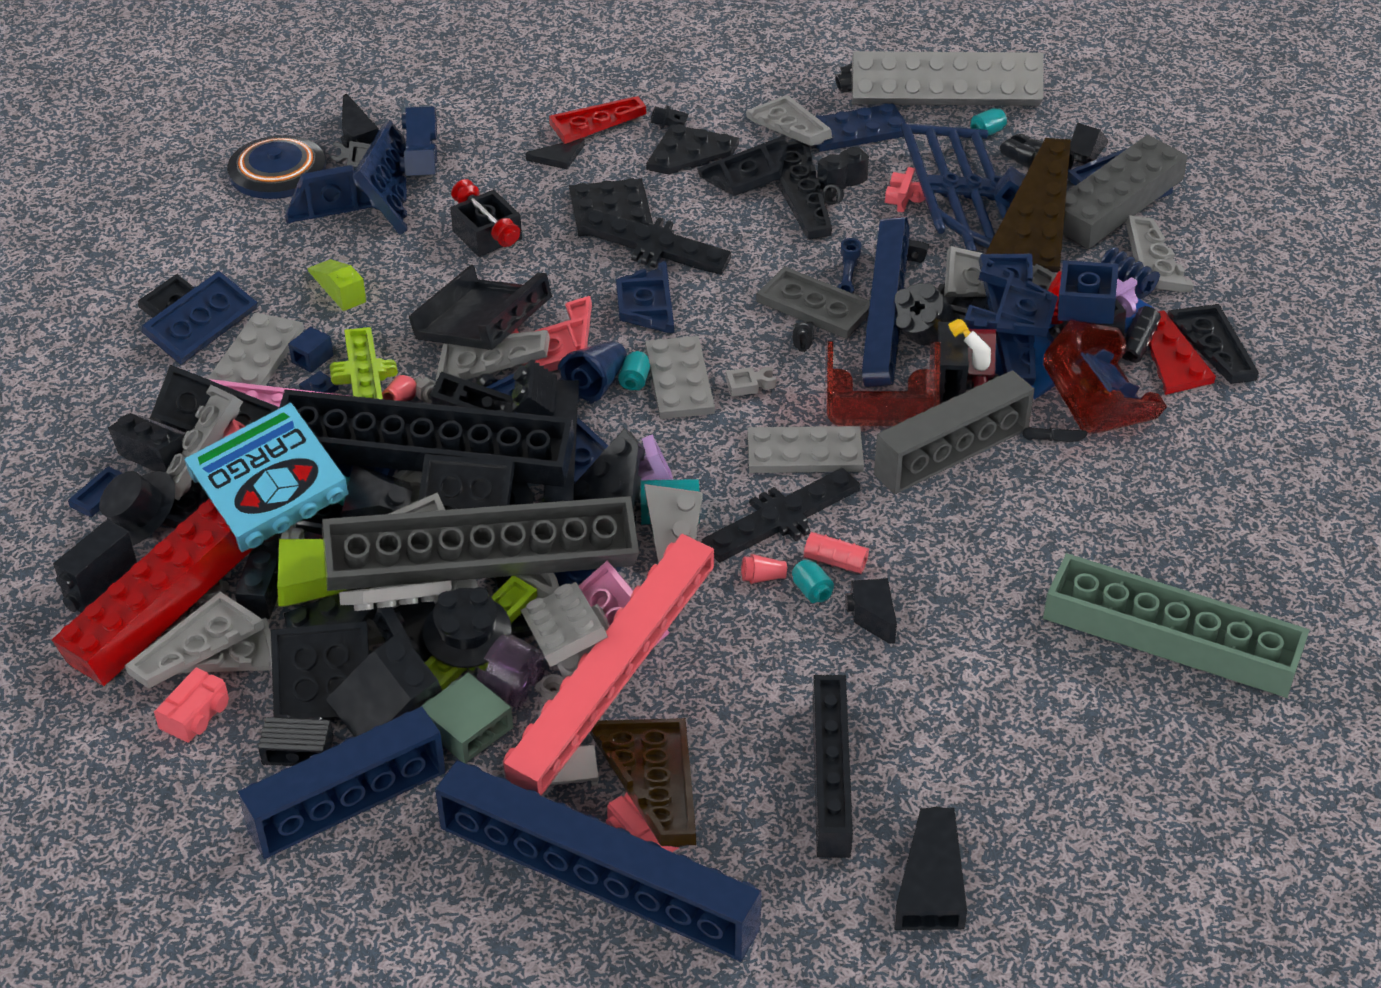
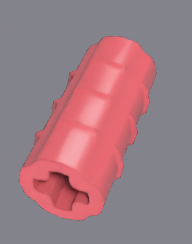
M814 532L809 534L804 549V558L862 574L869 556V548Z

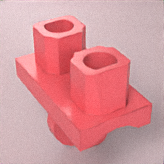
M908 167L906 174L892 173L890 186L887 187L885 193V203L897 205L898 212L905 211L909 200L914 203H920L925 200L920 182L912 183L915 168Z

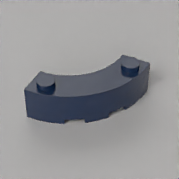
M434 106L405 108L406 114L401 115L402 129H406V148L404 157H400L401 172H405V176L436 175L437 167H435V163H437L438 151L437 145L433 144V141L437 140L436 108Z

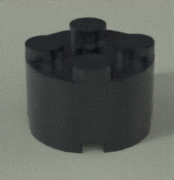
M914 284L906 289L899 290L895 295V323L911 341L919 345L935 344L938 322L954 321L952 306L933 284Z

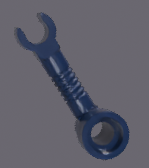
M847 238L841 242L840 254L843 257L842 264L844 268L841 284L837 288L854 294V286L852 285L854 267L858 264L862 245L855 238Z

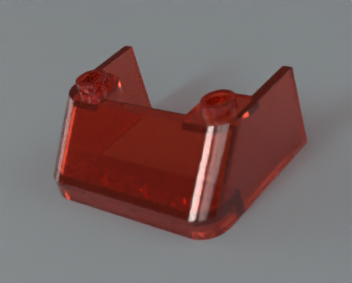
M825 341V393L828 419L838 426H895L908 418H912L932 407L940 405V342H930V369H918L911 373L908 378V391H853V379L850 373L844 369H833V341Z

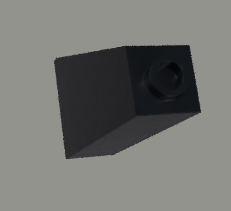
M938 806L920 808L896 903L894 930L965 929L967 903L955 808H942Z

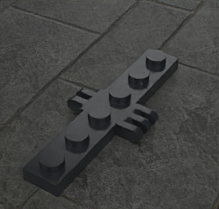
M589 208L579 225V232L635 249L631 257L632 261L637 262L642 255L641 264L647 265L650 258H652L650 266L654 268L658 266L661 258H665L722 275L731 259V251L674 234V230H672L673 221L668 220L663 227L664 219L658 217L655 224L649 223L647 226Z
M840 468L787 496H784L773 487L768 490V494L766 492L759 494V499L753 497L749 500L750 505L756 510L754 513L704 537L702 543L714 549V558L720 563L778 532L782 536L789 534L796 541L801 538L800 532L804 536L810 534L807 517L860 491V483L844 468Z

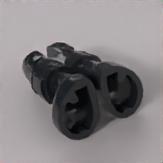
M1015 134L1011 139H1007L1001 144L1000 152L1015 160L1018 164L1020 163L1030 168L1043 141L1032 139L1025 134ZM1072 151L1069 154L1068 171L1072 169L1074 163Z

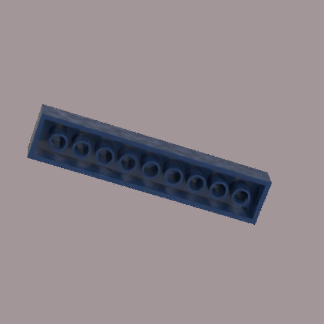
M456 760L435 788L442 830L742 962L760 931L761 890L755 888L749 882L738 881L724 875L716 868L703 866L692 861L686 855L675 854L662 848L655 842L645 841L633 836L625 829L612 827L592 815H584L571 809L564 803H556L542 797L534 790H526L512 784L506 778L486 773L475 765H468Z

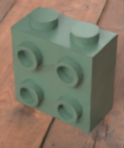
M469 672L460 679L453 681L446 689L435 697L428 699L422 705L441 733L442 746L465 764L513 728L511 706Z

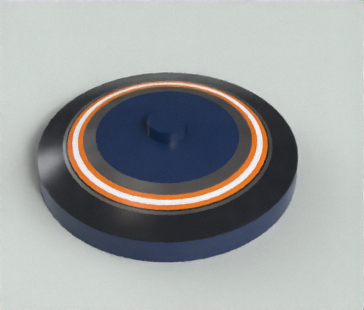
M276 135L260 138L240 147L230 157L227 171L231 184L241 193L255 198L279 199L293 196L301 174L326 170V158L323 150L316 143L308 139L291 135Z

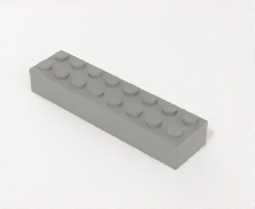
M853 51L851 104L1040 106L1043 101L1044 53Z

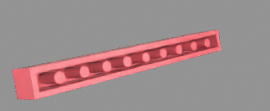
M681 534L675 543L671 542L667 546L661 561L650 568L644 583L641 586L635 587L627 605L624 608H619L616 612L613 623L605 630L608 637L596 643L589 653L583 654L578 662L577 669L571 677L567 676L562 681L557 695L553 700L549 699L544 704L540 717L534 724L531 723L526 727L519 744L515 748L509 749L506 753L503 765L507 780L521 788L534 790L541 796L712 571L714 568L713 548L684 534Z

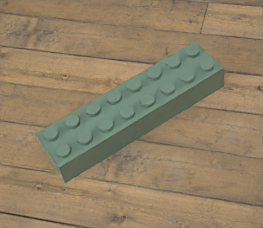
M1068 553L1065 554L1047 593L1043 615L1045 620L1288 698L1310 629Z

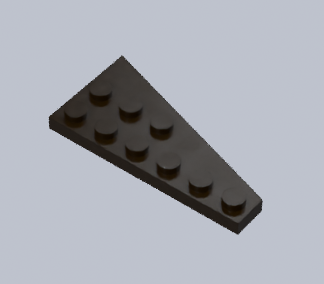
M1044 139L985 254H1032L1033 266L1038 264L1051 272L1058 273L1060 271L1070 139Z
M686 718L598 720L589 733L661 846L673 847L696 845V825Z

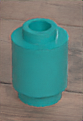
M991 108L973 116L970 128L988 130L989 136L1001 131L1006 126L1007 117L1003 110Z
M634 351L625 357L618 377V381L623 388L641 390L644 387L650 370L648 356L643 352Z
M802 560L795 565L792 570L793 582L811 603L828 600L832 595L834 583L816 562H811L810 560Z

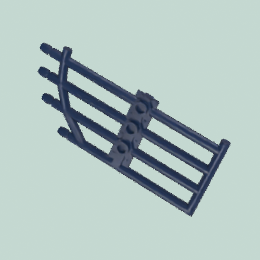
M901 124V130L936 231L939 234H943L946 225L962 237L966 250L977 252L975 243L988 248L995 232L981 196L995 200L1002 220L1008 210L1007 206L994 198L996 183L1001 177L996 176L982 140L987 139L988 130ZM913 134L926 135L940 175L927 174ZM937 136H949L963 177H958L956 174L949 172ZM959 137L972 138L987 179L972 173ZM934 193H940V195L949 199L955 219L939 209ZM958 195L972 199L984 235L970 230Z

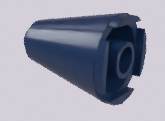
M608 341L570 352L562 358L558 365V370L560 369L561 373L559 380H579L578 402L581 398L589 401L587 404H592L604 396L621 370L624 359L627 356L626 350L619 342Z

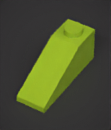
M329 259L307 268L308 272L342 311L367 302L364 280L351 265Z

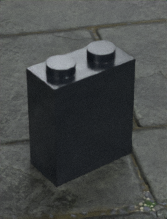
M938 322L934 361L936 405H940L966 392L969 368L968 346L963 341L965 339L963 333L954 337L948 326L951 322Z
M106 520L53 563L57 575L56 581L61 587L64 597L63 603L70 611L82 613L89 604L93 603L110 585L118 581L137 563L129 531Z

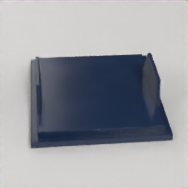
M1105 349L1094 356L1089 353H1081V356L1110 393L1137 405L1141 404L1140 398L1136 394L1140 387L1130 382L1127 383L1118 369L1110 364L1114 357L1113 353Z

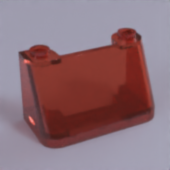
M1070 320L1046 350L1043 363L1080 429L1086 430L1090 434H1098L1157 419L1167 408V405L1158 393L1148 392L1140 399L1126 398L1121 391L1112 390L1110 393L1081 356L1082 352L1094 356L1103 349L1113 353L1114 357L1110 364L1118 369L1128 383L1129 380L1117 363L1126 350V341L1119 328Z

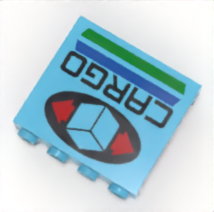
M292 403L281 407L184 459L190 477L195 483H200L235 535L241 552L249 548L258 547L264 540L277 533L287 531L291 525L302 519L314 516L317 511L330 504L340 502L344 496L349 494L345 477Z

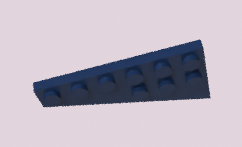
M389 120L380 128L352 177L356 186L360 190H364L368 195L372 206L376 210L381 211L398 234H403L408 230L407 224L403 222V219L407 217V210L403 207V203L407 201L406 177L402 176L400 168V157H404L405 138L393 122Z

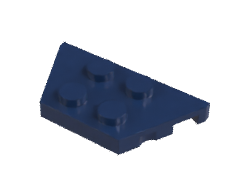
M352 165L301 174L285 214V219L287 223L372 208L373 206L364 190H360L354 182L352 175L356 169Z
M666 261L658 263V269L647 272L644 268L632 275L616 279L619 321L670 334L674 333V319Z

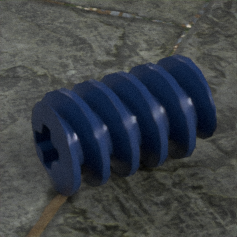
M1117 247L1109 249L1103 256L1101 263L1119 264L1117 279L1122 282L1131 277L1136 279L1135 294L1137 298L1142 299L1148 296L1159 281V272H1152L1151 267H1144L1141 261L1135 262L1134 257H1127V253L1124 251L1119 252Z

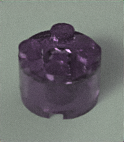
M510 633L508 635L503 634L494 642L484 659L489 661L486 671L479 670L477 680L508 705L520 709L527 699V689L531 685L535 687L544 676L545 671L541 669V665L545 656L541 649Z

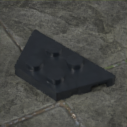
M781 136L697 168L698 174L707 182L733 196L769 184L781 178L788 147L786 136Z

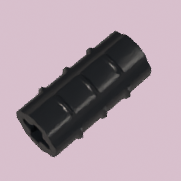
M1143 306L1138 309L1135 317L1132 318L1130 327L1127 329L1125 338L1122 339V344L1118 351L1120 357L1133 363L1141 361L1144 353L1147 352L1149 342L1153 339L1154 332L1157 331V325L1161 319L1159 312L1149 306Z

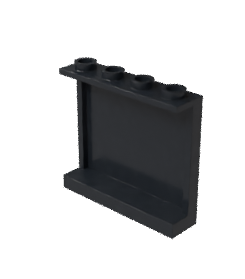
M470 265L409 315L415 339L493 350L552 297L547 273L538 272L522 285L480 280L477 278L474 265Z

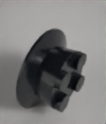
M482 587L458 588L442 592L438 596L434 609L427 616L423 627L424 643L430 654L443 664L457 668H472L489 663L505 650L511 637V622L507 612Z

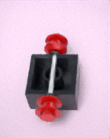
M463 179L458 181L451 191L452 198L458 202V204L450 207L453 232L478 257L502 247H509L516 241L521 240L520 214L495 190L479 195L478 187L473 185L470 180Z

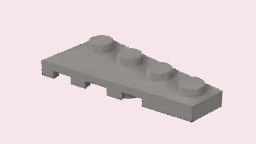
M219 592L125 665L127 674L149 689L265 628L264 621L222 592Z

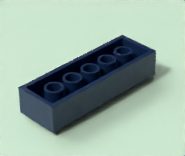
M421 706L237 791L247 831L262 857L266 859L446 773L441 733Z

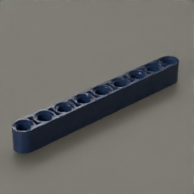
M906 216L881 219L879 223L862 364V378L865 388L894 385L900 329L895 323V295L899 290L904 289L910 238L909 222Z

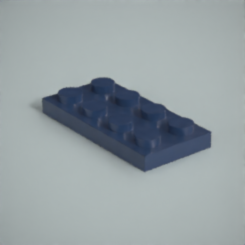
M894 103L815 116L827 125L832 133V138L816 145L819 152L904 137L901 124L906 122Z
M218 271L143 324L141 332L181 365L256 310L258 302L221 271Z

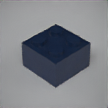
M1063 260L1057 320L1113 324L1119 264Z

